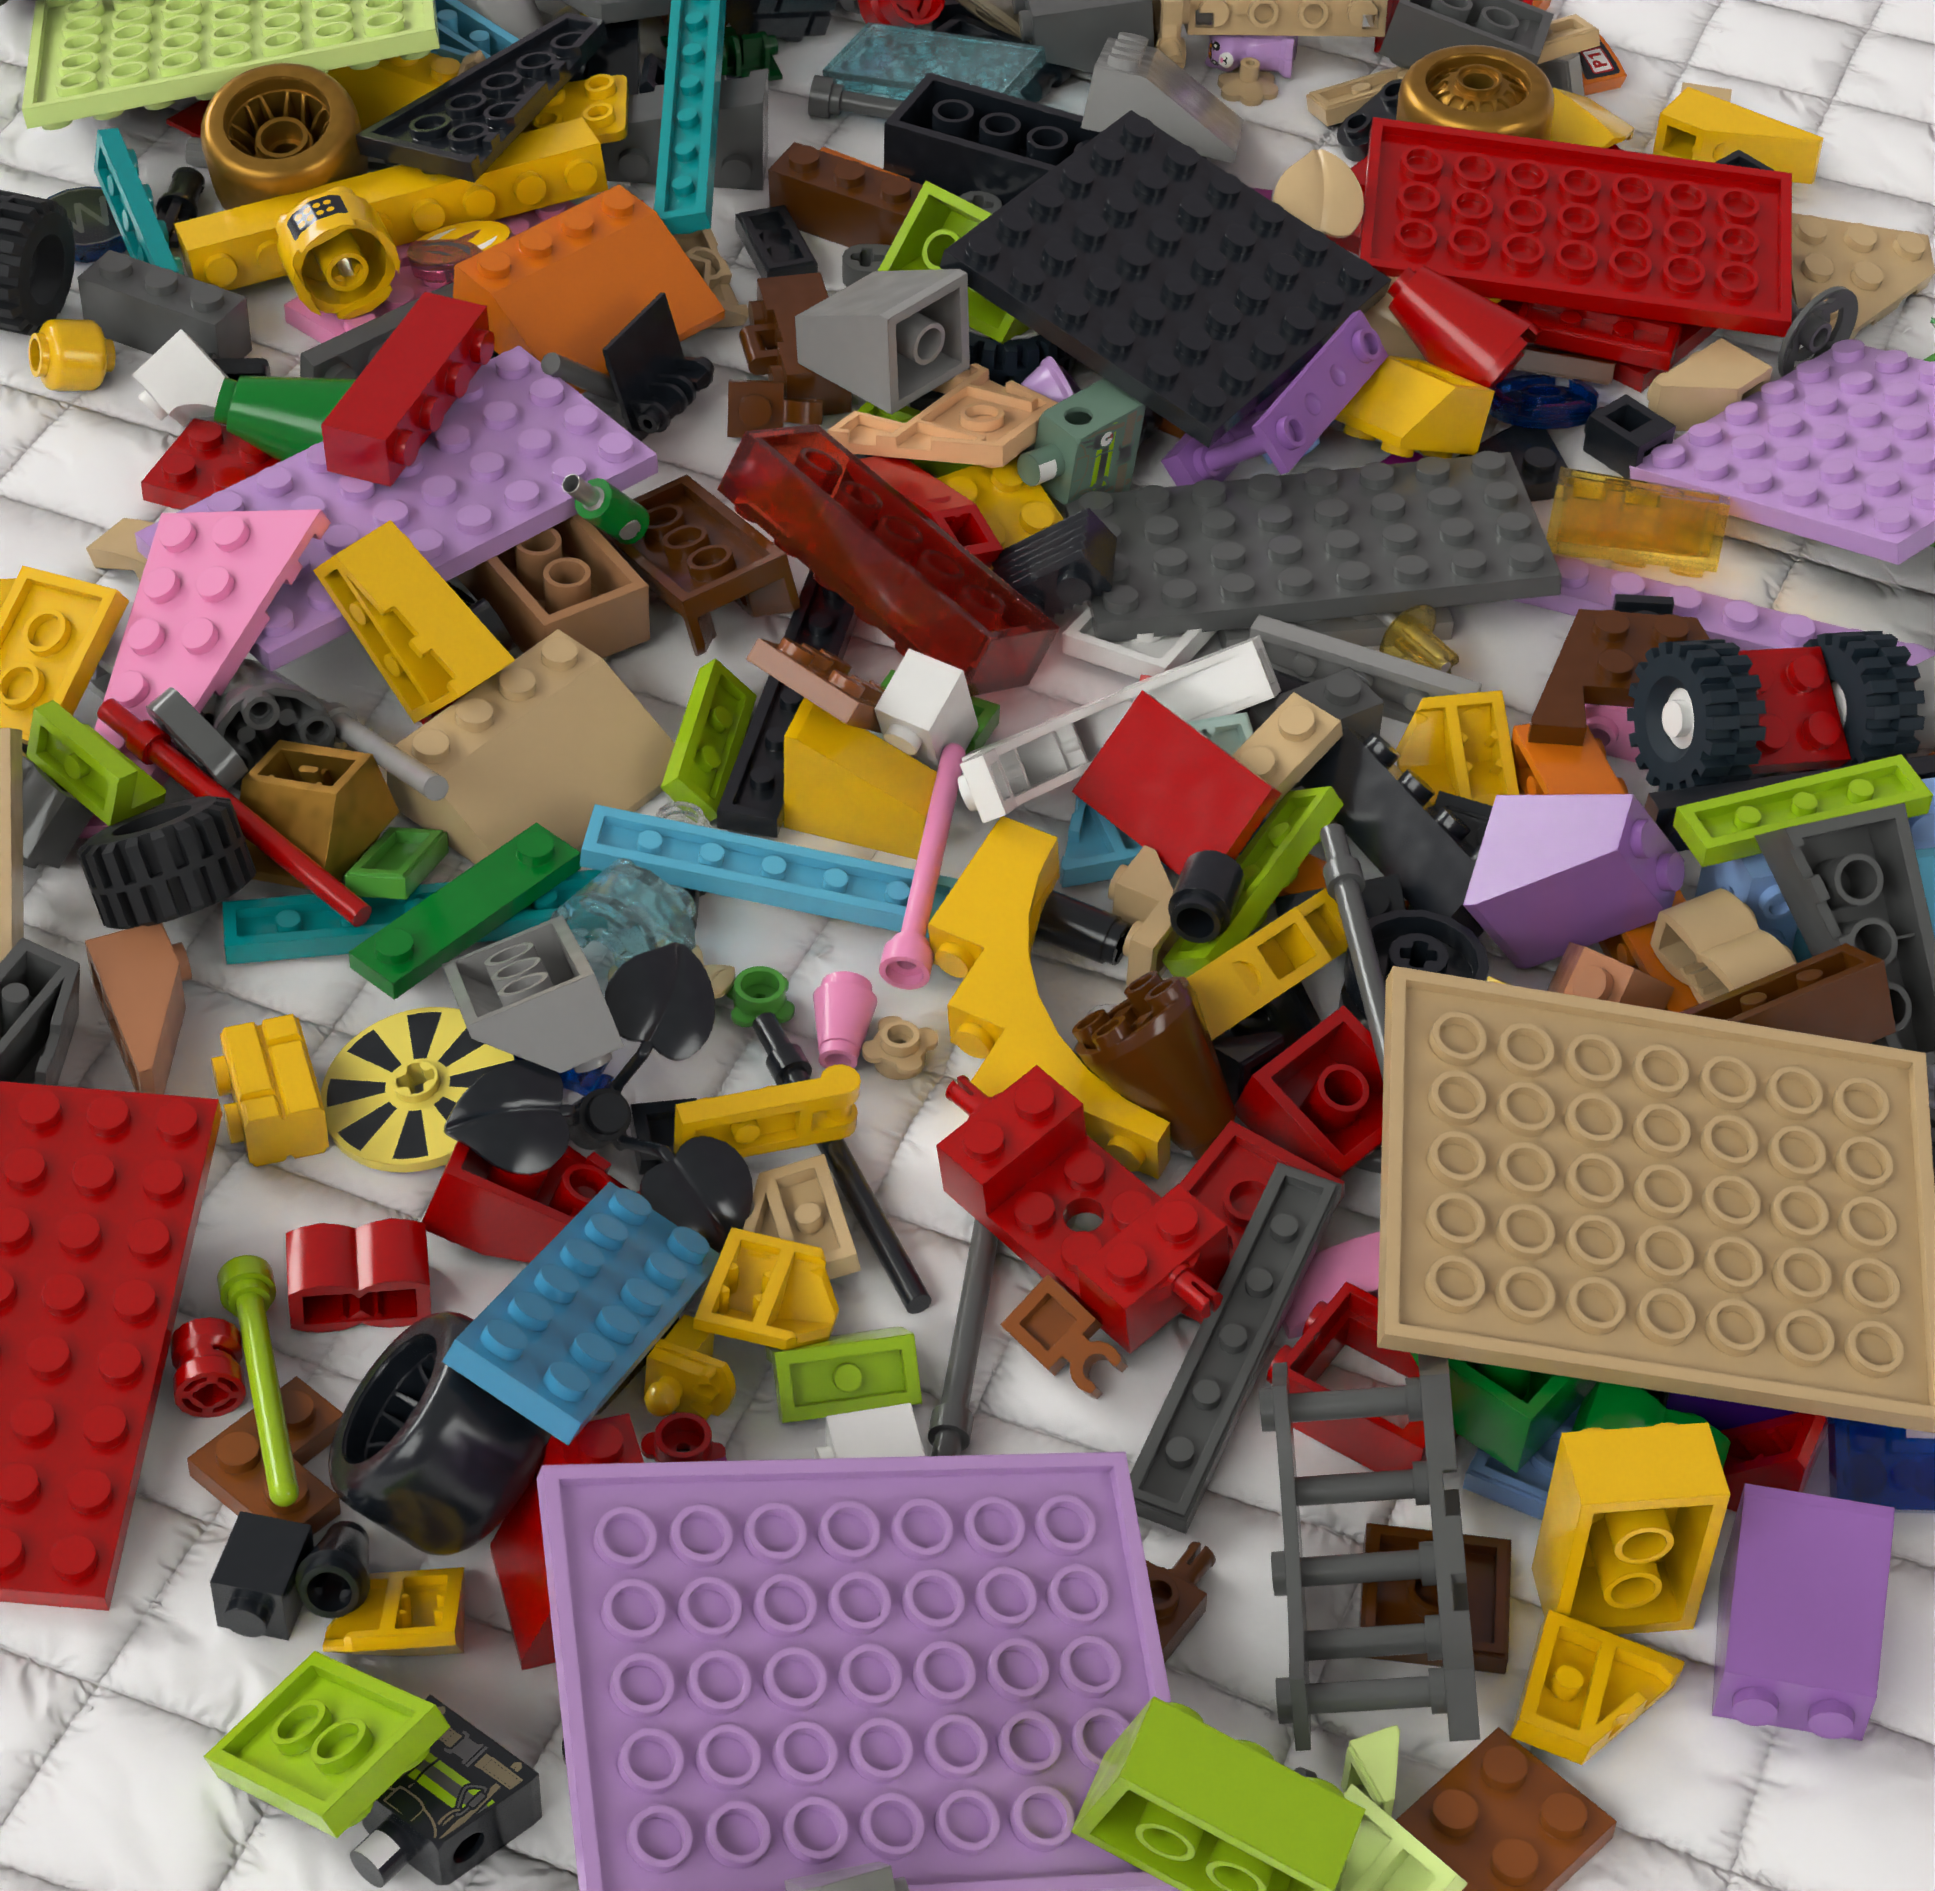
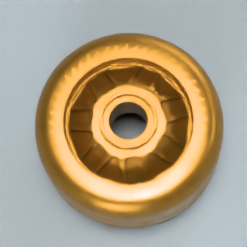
M1485 45L1452 46L1425 55L1408 69L1401 81L1398 93L1396 120L1550 141L1554 112V93L1545 73L1533 62L1517 53Z
M279 63L248 70L222 86L213 96L204 113L201 124L202 150L215 194L225 210L282 195L307 191L324 184L368 173V156L360 154L356 134L360 133L362 129L355 104L349 93L339 82L316 68L301 64Z

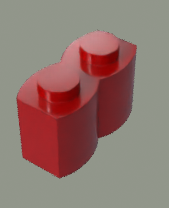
M396 1218L371 1222L358 1228L339 1224L317 1223L286 1233L287 1284L291 1329L324 1333L345 1330L361 1323L375 1327L410 1326L418 1320L431 1315L425 1223Z

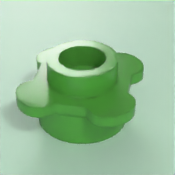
M765 966L750 967L740 972L735 978L733 987L726 994L734 1003V1009L731 1011L732 1021L740 1027H752L753 1021L759 1015L767 1012L774 1013L780 1023L791 1020L795 1014V1006L787 1001L788 980L777 970Z

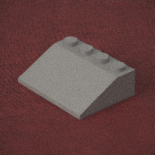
M1119 32L1118 39L1108 37L1094 66L1081 128L1101 133L1132 110L1141 117L1150 120L1155 126L1184 145L1190 146L1201 156L1234 163L1244 120L1158 48L1147 46L1148 38L1127 32Z

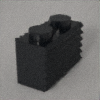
M1090 508L1084 509L1003 549L998 558L992 562L994 569L990 570L992 577L989 578L991 585L988 586L990 593L987 594L988 599L1017 631L1026 632L1027 627L1035 628L1036 624L1045 623L1046 618L1054 619L1055 613L1064 614V609L1073 610L1074 604L1082 605L1086 600L1092 601L1093 595L1101 596L1102 591L1111 592L1117 537Z

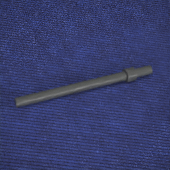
M1336 823L1328 824L1320 831V839L1327 862L1323 867V876L1328 894L1337 901L1383 1080L1386 985L1361 894L1365 888V880L1359 860L1351 856L1344 827Z
M976 1219L973 1225L941 1404L936 1406L931 1414L928 1430V1440L933 1446L931 1456H958L970 1444L974 1417L969 1410V1403L999 1240Z

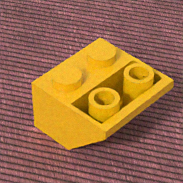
M1388 356L1337 415L1335 420L1345 424L1343 430L1345 434L1369 441L1379 439L1382 441L1380 449L1396 456L1412 458L1415 450H1419L1421 454L1428 457H1440L1443 459L1452 458L1453 453L1475 455L1478 452L1495 391L1421 359Z

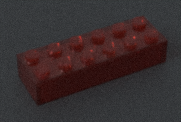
M818 424L745 431L717 489L735 505L734 509L737 514L752 523L758 524L774 538L776 546L808 567L814 573V579L821 586L837 592L854 607V613L859 619L879 628L895 642V649L901 655L905 656L908 649H912L963 670L970 697L1030 684L1058 633L1059 626Z

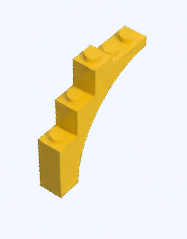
M1002 816L928 923L929 943L934 953L933 964L938 965L951 976L964 978L947 1004L950 1042L972 1057L985 1058L971 1082L988 1097H993L1003 1092L1034 1066L1038 1065L1083 1103L1086 1133L1092 1140L1130 1172L1139 1171L1159 1180L1171 1160L1170 1122L1128 1101L1088 1070L1058 1034L1038 994L1031 966V951L1040 914L1048 896L1060 877L1058 837Z

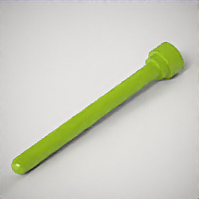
M242 1255L227 1261L220 1268L217 1275L218 1290L223 1307L236 1316L239 1321L269 1496L275 1505L287 1507L297 1500L299 1488L266 1312L275 1300L276 1286L272 1267L266 1260L254 1255Z

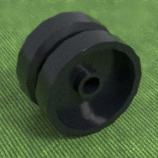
M1394 910L1374 916L1368 920L1385 985L1393 966L1483 981L1487 980L1489 964L1486 948L1472 930L1451 917L1427 910ZM1347 948L1344 965L1345 982L1341 989L1338 1009L1344 1005L1370 1032L1350 951Z

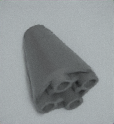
M244 659L223 694L216 697L212 727L233 747L245 763L248 772L278 740L334 748L335 725L319 699L277 671L268 670L259 661ZM247 774L232 785V787L241 791L242 779Z

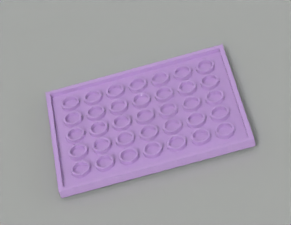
M1126 1452L542 1465L537 1476V1487L579 1891H786L784 1880L873 1862L891 1865L893 1879L905 1877L909 1891H1180L1071 1832L1107 1750L1153 1696L1164 1702H1171Z

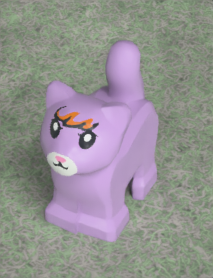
M1209 35L1208 56L1205 61L1207 66L1231 72L1240 66V61L1243 58L1251 57L1260 62L1259 71L1279 72L1283 77L1291 78L1293 61L1297 54L1298 36Z

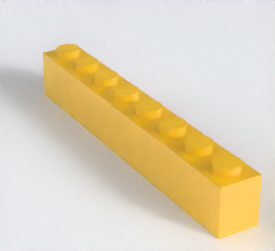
M583 117L520 133L475 183L442 174H425L421 169L397 165L324 184L307 191L282 195L174 223L188 277L229 291L286 276L287 273L277 250L278 235L276 225L278 220L306 198L327 192L337 186L350 188L356 196L366 199L379 214L395 246L414 242L422 236L446 226L470 221H494L608 190L601 144Z

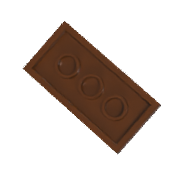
M687 474L633 499L647 509L649 514L647 532L637 542L629 545L621 544L595 527L649 585V589L684 618L692 648L697 657L707 652L712 640L717 636L710 612L734 601L754 618L764 615L789 613L801 607L787 554Z

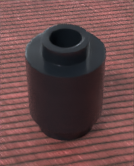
M1204 850L1192 854L1186 860L1168 904L1172 928L1183 939L1194 943H1207L1214 940L1229 927L1245 885L1244 872L1233 858L1218 851Z

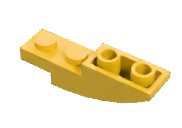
M1327 888L1292 908L1186 978L1196 992L1211 1040H1214L1347 951L1348 944L1338 905L1328 894Z

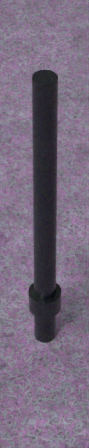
M771 1012L759 1015L753 1021L752 1027L768 1055L766 1066L776 1085L810 1080L812 1067L799 1045L790 1042L776 1015ZM844 1138L816 1144L821 1154H825L829 1169L907 1312L917 1314L929 1307L932 1299Z

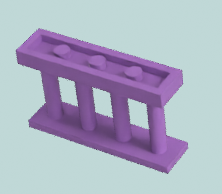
M1361 310L1353 312L1307 364L1209 448L1185 433L1161 460L1176 486L1192 485L1207 479L1224 481L1240 462L1266 453L1280 475L1288 473L1389 356L1381 343L1379 335L1372 329Z

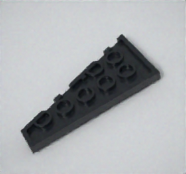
M568 12L356 134L360 154L381 159L389 165L401 164L421 169L425 174H442L475 183L608 40L605 21Z

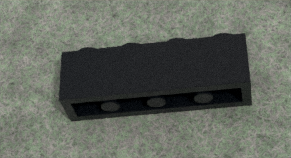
M1345 726L1342 729L1343 736L1305 774L1299 783L1304 789L1332 786L1344 804L1333 819L1335 823L1344 827L1346 835L1384 876L1400 875L1404 898L1415 910H1427L1451 917L1472 930L1476 937L1479 938L1485 930L1463 906L1481 844L1475 849L1465 839L1471 832L1470 828L1445 806L1439 811L1429 801L1435 792L1421 777L1410 769L1403 773L1394 764L1400 758V755L1387 741L1374 732L1366 739Z

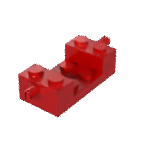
M1038 1065L1034 1066L1006 1090L993 1097H988L969 1081V1078L965 1075L957 1077L958 1084L954 1080L949 1084L945 1093L946 1098L955 1103L969 1117L966 1122L936 1145L944 1192L1042 1278L1049 1274L1103 1325L1101 1329L1129 1354L1133 1353L1188 1305L1197 1311L1202 1318H1208L1211 1316V1310L1215 1312L1219 1308L1223 1295L1211 1286L1224 1276L1230 1264L1227 1224L1179 1184L1162 1198L1087 1135L1083 1103ZM1081 1213H1092L1103 1220L1100 1226L1089 1232L1074 1231L1066 1225L1073 1216Z

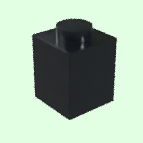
M240 1511L210 1580L217 1626L229 1628L233 1632L246 1637H259L263 1635L289 1641L303 1606L296 1588L295 1577L299 1565L314 1548L311 1525Z

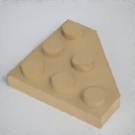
M1792 213V296L1800 309L1804 308L1817 295L1829 288L1843 286L1852 291L1858 300V315L1849 339H1855L1857 333L1868 324L1873 326L1897 309L1900 302L1910 294L1916 295L1925 289L1935 274L1928 235ZM1838 310L1830 314L1832 330L1837 321Z

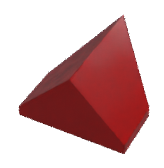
M1799 1412L1720 1431L1731 1442L1723 1466V1472L1731 1494L1727 1509L1737 1512L1745 1483L1803 1493L1829 1432L1827 1417Z

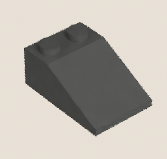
M1399 0L1379 54L1388 57L1393 64L1409 69L1416 61L1439 49L1458 45H1485L1512 51L1537 65L1554 14L1519 0Z

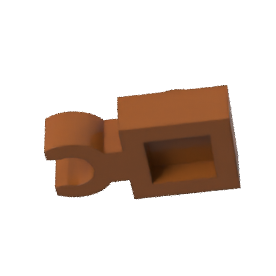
M1049 1274L1000 1324L1054 1376L1069 1362L1071 1378L1075 1385L1086 1395L1094 1399H1098L1103 1394L1098 1386L1090 1380L1089 1373L1094 1363L1100 1360H1107L1122 1373L1128 1367L1124 1357L1113 1346L1102 1341H1089L1103 1325Z

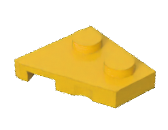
M1549 1609L1540 1626L1510 1737L1583 1765L1674 1687L1683 1670L1685 1661Z

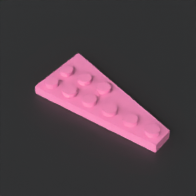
M321 509L161 513L103 702L113 698L141 721L151 720L154 723L146 710V706L169 687L177 690L199 713H201L212 694L221 696L270 620L266 610L283 583L292 585L303 568L298 559L312 538L321 540L331 524ZM99 718L97 719L94 729L160 785H165L170 777L155 764H144L126 749L125 739ZM171 742V745H172L174 748L178 749V748ZM93 814L79 838H91L109 826Z

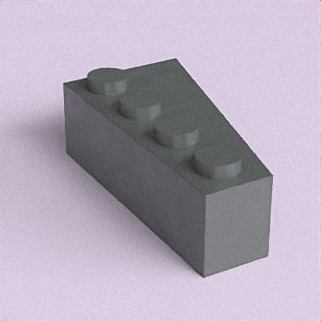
M1905 803L1755 835V839L1812 957L1847 943L1884 960L1896 1032L1876 1040L1872 1044L1926 1053L1927 1066L1934 1065L1935 938Z

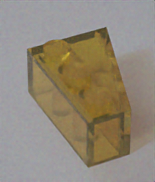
M1560 467L1546 539L1554 554L1612 560L1620 565L1644 568L1647 564L1670 567L1669 571L1674 574L1700 578L1703 577L1704 571L1717 572L1730 509V497L1705 491Z

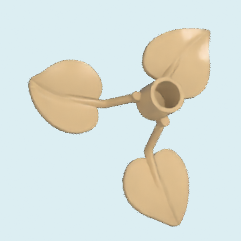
M1323 149L1310 151L1302 159L1290 166L1280 177L1273 196V202L1281 205L1284 210L1313 229L1335 238H1345L1353 234L1363 215V192L1355 174L1343 160ZM1387 276L1392 279L1388 290L1398 277ZM1386 293L1364 316L1372 329L1379 335L1381 343L1389 356L1417 358L1426 361L1388 307L1394 298Z

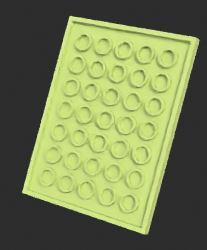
M36 0L22 103L23 116L27 129L42 126L44 130H57L70 125L76 119L93 116L96 120H108L118 117L124 110L142 106L147 110H159L171 106L175 103V100L196 96L199 100H211L218 90L234 77L248 70L270 64H301L328 73L329 70L347 66L353 70H364L376 66L380 60L401 56L404 60L420 59L430 54L431 50L440 48L435 0Z

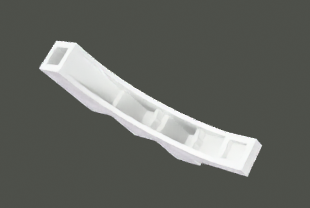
M1260 635L1128 685L1117 693L1054 716L1038 726L971 751L961 758L962 776L958 777L960 793L967 808L971 812L978 810L982 823H986L1007 815L1016 807L1037 796L1083 776L1142 690L1152 695L1187 722L1230 715L1274 698L1281 692Z

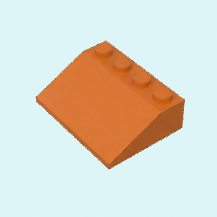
M620 184L454 265L453 298L487 306L489 331H492L495 337V352L501 354L521 346L540 362L547 353L554 352L609 376L602 349L658 294H666L680 342L725 318V309L656 211ZM569 384L580 394L586 392V390Z

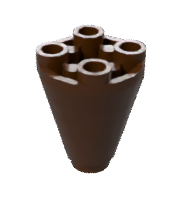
M1152 971L1139 977L1125 989L1124 994L1128 999L1111 1009L1108 1013L1101 1009L1089 1014L1073 1027L1072 1033L1078 1040L1075 1050L1084 1064L1115 1092L1128 1101L1170 1122V1140L1182 1151H1190L1193 1157L1199 1160L1230 1120H1235L1237 1114L1196 992L1185 977L1174 976L1163 980L1158 971Z

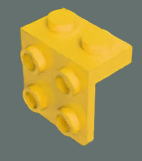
M598 74L586 80L568 82L521 133L583 117L600 144L625 139L628 134L629 104L627 77L624 75Z

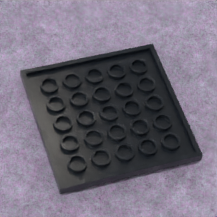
M1132 110L946 248L939 266L941 269H961L968 274V287L1208 448L1307 364L1353 312L1361 310L1365 314L1386 295L1392 280L1373 268L1367 261L1356 257L1330 240L1324 233L1313 229L1284 210L1281 205L1270 201L1241 182L1233 174L1227 173L1198 154L1190 146L1184 145L1155 126L1150 120L1141 117Z

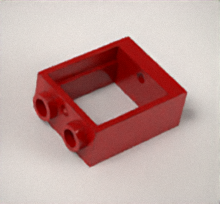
M1345 1282L1329 1303L1320 1301L1315 1305L1305 1322L1302 1337L1293 1348L1289 1345H1284L1277 1352L1268 1369L1266 1381L1272 1384L1273 1363L1287 1362L1290 1394L1331 1391L1316 1383V1381L1345 1345L1408 1378L1420 1377L1419 1367L1410 1352L1377 1348L1378 1298ZM1382 1417L1293 1423L1294 1429L1374 1472L1413 1469V1461H1427L1423 1421L1408 1422L1404 1429ZM1454 1429V1436H1455V1440H1456V1438H1457L1459 1435L1457 1434L1456 1430Z

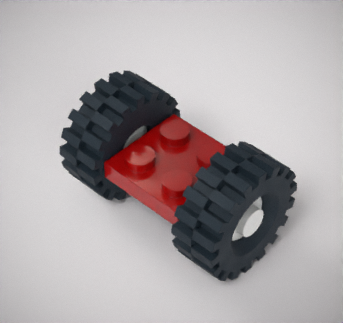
M1883 631L1824 633L1817 635V639H1809L1803 647L1739 651L1740 647L1733 642L1725 643L1724 639L1659 643V647L1650 648L1645 653L1648 662L1638 663L1635 673L1640 679L1639 683L1630 684L1628 695L1635 699L1634 708H1627V721H1634L1635 732L1629 734L1631 747H1639L1640 754L1635 758L1639 770L1649 769L1645 779L1651 786H1659V792L1749 780L1752 774L1803 770L1806 772L1853 766L1900 754L1904 758H1908L1906 754L1917 753L1920 741L1914 737L1915 730H1924L1925 721L1924 716L1917 715V705L1925 703L1924 690L1916 691L1914 684L1916 680L1921 678L1918 667L1907 666L1906 663L1911 657L1909 650L1906 646H1896L1898 638L1892 634H1883Z

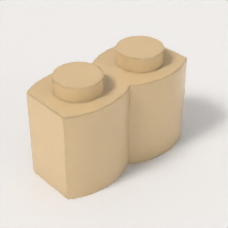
M1723 888L1660 911L1650 942L1654 953L1662 965L1677 980L1689 985L1699 1004L1797 964L1794 954L1786 945L1782 944L1770 933L1759 929L1752 909L1734 894Z

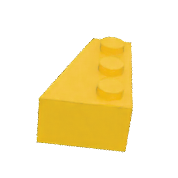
M391 520L341 550L313 570L414 724L460 698L515 661L512 655L414 547L411 540Z

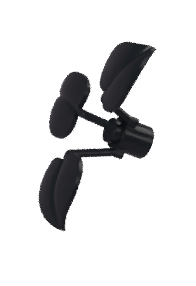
M673 942L632 957L614 972L608 982L605 1000L619 1035L626 1040L641 1042L636 1053L614 1080L608 1083L606 1088L593 1090L572 1105H561L563 1083L556 1071L525 1059L505 1062L485 1073L462 1094L448 1116L444 1132L447 1136L470 1148L492 1166L516 1175L537 1174L549 1169L565 1153L569 1140L586 1150H598L612 1143L619 1151L630 1149L657 1156L664 1163L658 1164L644 1174L640 1183V1194L647 1199L654 1211L678 1227H687L698 1232L707 1240L710 1248L721 1254L731 1227L743 1230L745 1220L750 1215L753 1198L752 1177L743 1157L728 1143L712 1137L700 1136L692 1138L683 1143L676 1154H674L666 1145L630 1137L626 1133L631 1122V1109L627 1100L621 1095L623 1087L649 1057L652 1049L654 1048L659 1054L673 1061L686 1060L701 1049L713 1029L715 998L708 973L701 961L686 945Z

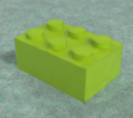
M1153 1696L1104 1754L1071 1832L1180 1891H1335L1366 1809L1344 1798L1341 1790L1332 1783L1320 1778L1304 1777L1274 1761L1272 1754L1259 1744L1248 1740H1235L1205 1724L1202 1717L1193 1709L1175 1702H1164Z

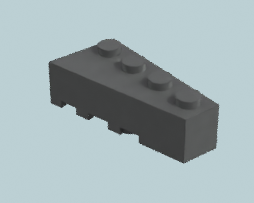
M768 68L750 71L749 77L727 80L726 75H721L714 188L763 190L768 160ZM664 84L656 85L653 92L631 95L629 92L627 137L621 141L601 144L607 181L656 184Z

